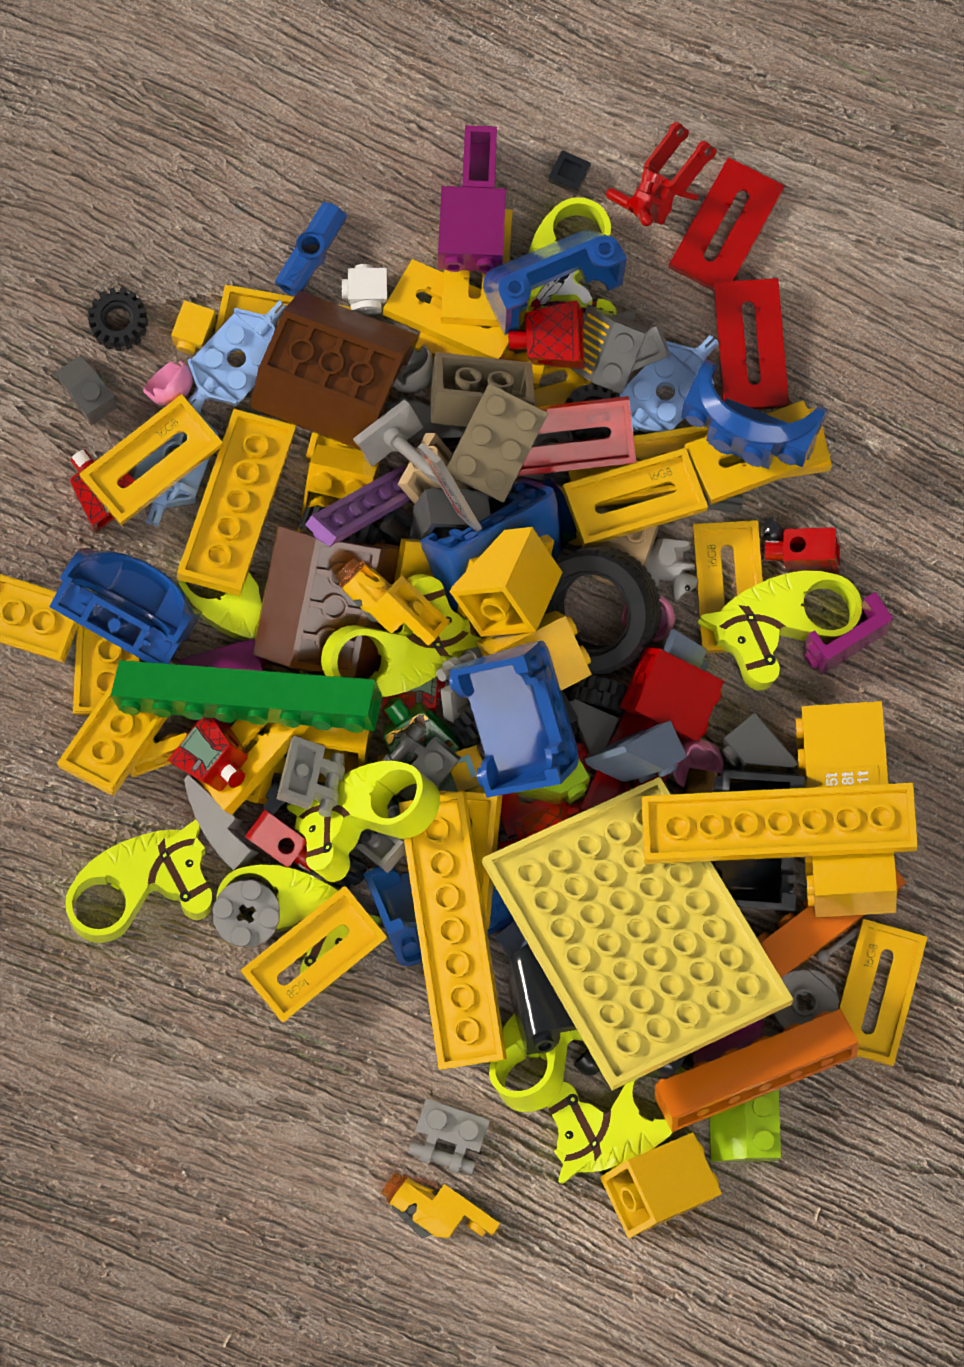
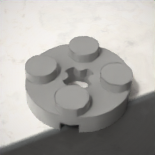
M254 880L238 881L228 885L220 892L213 905V922L216 930L227 943L238 947L255 948L263 945L273 937L280 921V907L275 895L269 888ZM245 905L246 908H255L256 912L252 914L254 920L251 923H248L246 920H238L237 916L241 914L240 907Z
M796 970L789 972L781 978L793 998L792 1005L773 1013L776 1022L782 1029L795 1023L801 1025L809 1022L816 1015L824 1011L834 1012L838 1010L836 988L824 974L816 970ZM800 995L804 998L810 995L813 998L810 1004L814 1008L811 1011L807 1009L800 1011L797 1008L799 1004L796 1000L797 996Z

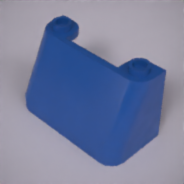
M584 230L491 269L484 277L483 289L504 335H507L509 331L519 330V315L528 307L527 301L530 298L531 290L580 270L586 284L592 280L599 281L605 285L607 291L622 286L627 258L615 238L596 231Z
M524 478L513 485L515 494L512 493L507 496L510 502L508 505L479 521L482 527L479 532H476L472 527L464 531L454 528L449 531L450 537L438 539L437 535L432 533L420 540L434 578L442 583L448 603L454 612H458L459 604L450 593L452 586L466 572L469 559L481 556L504 530L533 527L539 537L548 534L554 540L551 556L555 561L558 559L557 557L561 554L558 504L551 487Z
M544 641L531 642L455 665L449 670L451 690L461 698H469L486 758L477 770V779L479 785L482 788L484 787L486 798L559 785L575 770L578 765V750L550 652Z
M377 866L371 871L363 873L397 961L403 966L421 963L422 956L409 872L399 876L395 867L389 873H386ZM493 885L490 926L487 929L488 936L504 930L514 921L495 885Z

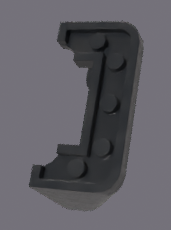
M722 770L721 776H715L714 792L804 788L805 776L800 772ZM795 857L714 861V868L738 907L795 911L796 893H793L794 884L791 883L795 882L796 878L794 874Z
M526 947L516 951L510 959L509 995L526 1055L548 1053L559 1043L561 1032L577 1029L531 948Z

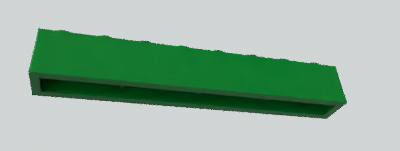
M119 660L111 697L119 711L129 715H137L139 712L153 713L159 717L180 715L192 720H200L203 717L216 718L219 721L228 723L234 722V720L249 721L256 725H265L267 722L280 723L291 728L298 727L299 725L313 726L320 730L344 728L350 732L360 733L364 730L375 731L382 693L374 679Z

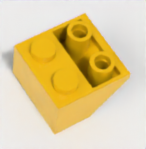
M317 444L309 463L301 518L306 508L313 506L328 507L376 480L380 461L372 467L366 462L364 454Z

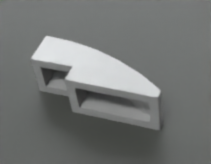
M187 775L184 783L188 799L196 820L207 840L233 871L247 867L259 852L236 831L244 820L236 812L231 815L224 811L197 778Z

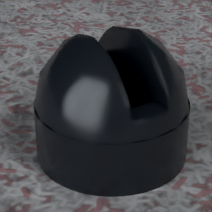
M772 517L764 522L760 528L761 539L769 534L771 537L768 541H783L784 529Z
M588 1049L573 1064L575 1068L585 1075H595L600 1072Z

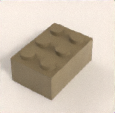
M436 352L430 381L431 423L467 427L488 384L534 406L532 363Z
M488 384L447 466L451 476L504 503L548 413Z

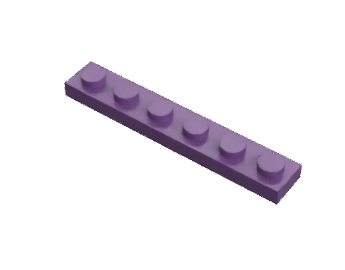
M403 464L311 515L305 526L313 532L316 539L331 547L406 504L411 499L401 489L398 482L407 467Z

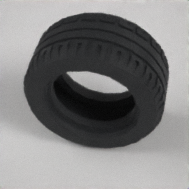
M606 546L582 548L557 559L555 562L563 573L544 615L553 611L565 615L564 601L568 589L578 577L585 575H597L610 580L620 589L627 603V623L624 632L614 643L594 645L574 635L578 645H582L590 657L591 663L588 664L591 674L598 675L613 672L641 656L645 647H648L656 636L662 612L660 610V607H662L659 600L660 594L657 592L659 591L658 587L655 586V580H652V575L650 572H647V568L642 566V563L639 560L637 561L634 556H629V553Z

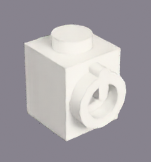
M359 264L355 268H348V279H342V299H348L351 310L363 315H375L382 312L383 307L388 301L387 268H374L370 264Z

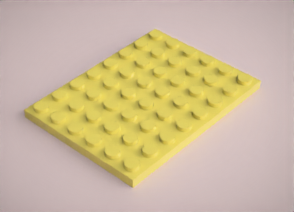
M660 777L487 855L482 860L484 868L612 1091L790 1006L793 1002L791 994L711 861L644 864L642 796L671 795Z

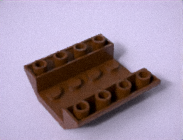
M299 291L284 309L258 368L250 408L361 450L355 444L353 438L380 418L402 365L407 366L419 340V335Z
M278 525L254 641L253 655L293 668L324 672L321 662L323 647L335 631L351 625L387 631L379 622L370 621L362 609L342 590V587L365 564L377 571L392 585L395 579L400 546L374 542L372 546L341 540L329 547L316 539L310 530ZM367 635L356 636L347 641L339 652L337 661L339 673L342 676L354 678L372 676L380 668L381 655H378L377 647L371 638Z

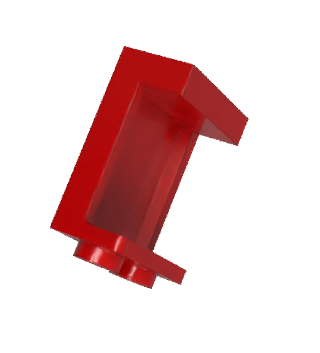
M645 647L620 708L629 713L639 714L658 724L671 721L679 737L699 742L708 729V719L711 712L721 698V689L724 681L662 649Z

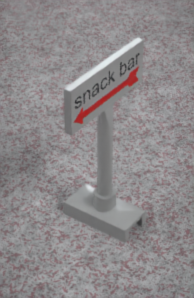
M403 400L353 438L355 444L364 453L366 462L372 467L392 451H399L428 478L442 487L460 518L476 532L482 529L442 459L424 443L418 446L419 452L407 441L424 428L407 401Z

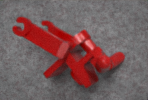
M674 122L669 127L666 136L646 160L641 175L642 180L640 185L636 187L635 194L630 197L615 188H609L606 191V197L608 200L633 213L639 218L643 226L648 227L653 221L663 225L666 217L672 210V202L675 195L697 201L699 194L689 188V186L706 163L715 157L717 150L710 146V143L707 141H701L673 180L665 178L659 171L689 134V130L683 127L681 123Z

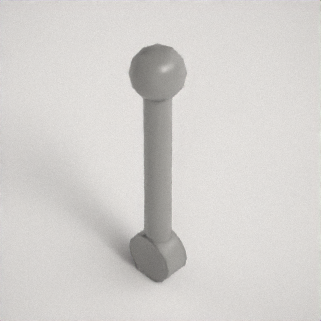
M866 916L865 918H863L875 922L874 918L871 916ZM860 925L828 949L820 950L817 953L818 960L820 962H827L832 953L858 935Z

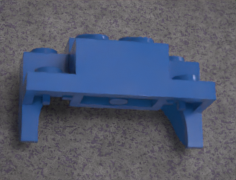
M706 359L701 365L684 401L681 418L686 419L688 423L695 427L708 428L706 441L709 442V445H712L722 454L738 456L749 465L755 467L762 466L769 469L774 456H776L785 464L803 467L806 459H810L814 450L817 435L828 413V409L819 406L805 418L787 423L728 398L723 402L716 393L712 383L717 366L712 361Z
M90 548L78 550L70 560L60 577V580L63 582L49 606L143 661L163 664L171 663L181 643L187 641L202 613L192 607L180 587L156 567L126 554L112 551H93Z

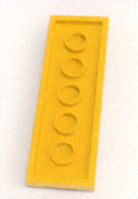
M233 409L222 441L223 447L218 452L177 571L178 580L241 596L296 432L295 425Z

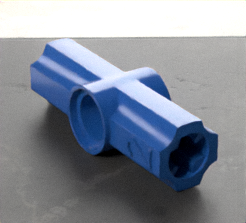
M323 201L306 231L298 237L296 247L275 280V285L291 296H296L299 291L303 292L317 267L325 261L326 252L347 219L345 212L338 206ZM308 245L319 247L317 253L307 254L303 251Z

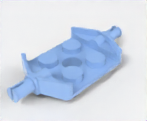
M278 300L275 306L264 315L235 308L233 310L234 314L192 359L189 358L187 360L197 386L194 394L187 401L195 410L205 400L207 402L213 400L237 406L253 389L258 368L277 327L276 323L287 307L285 304L283 305V302ZM241 351L246 355V361L241 367L235 368L228 364V357L232 352Z
M709 335L698 348L666 341L671 356L646 365L627 384L623 393H618L619 397L629 396L633 432L637 433L639 431L649 434L673 430L684 419L681 418L688 392L701 365L707 359L706 357L719 345L716 339L713 341V336ZM660 386H669L673 389L674 396L670 400H661L656 395V390Z
M204 402L196 410L200 416ZM203 418V420L209 425V427H210V428L214 431V433L219 437L218 432ZM185 433L175 434L173 438L139 463L133 479L137 480L164 459L170 449L178 448L187 440V435ZM210 457L151 503L152 507L146 523L150 525L153 523L154 526L158 527L164 509H167V507L196 503V495Z

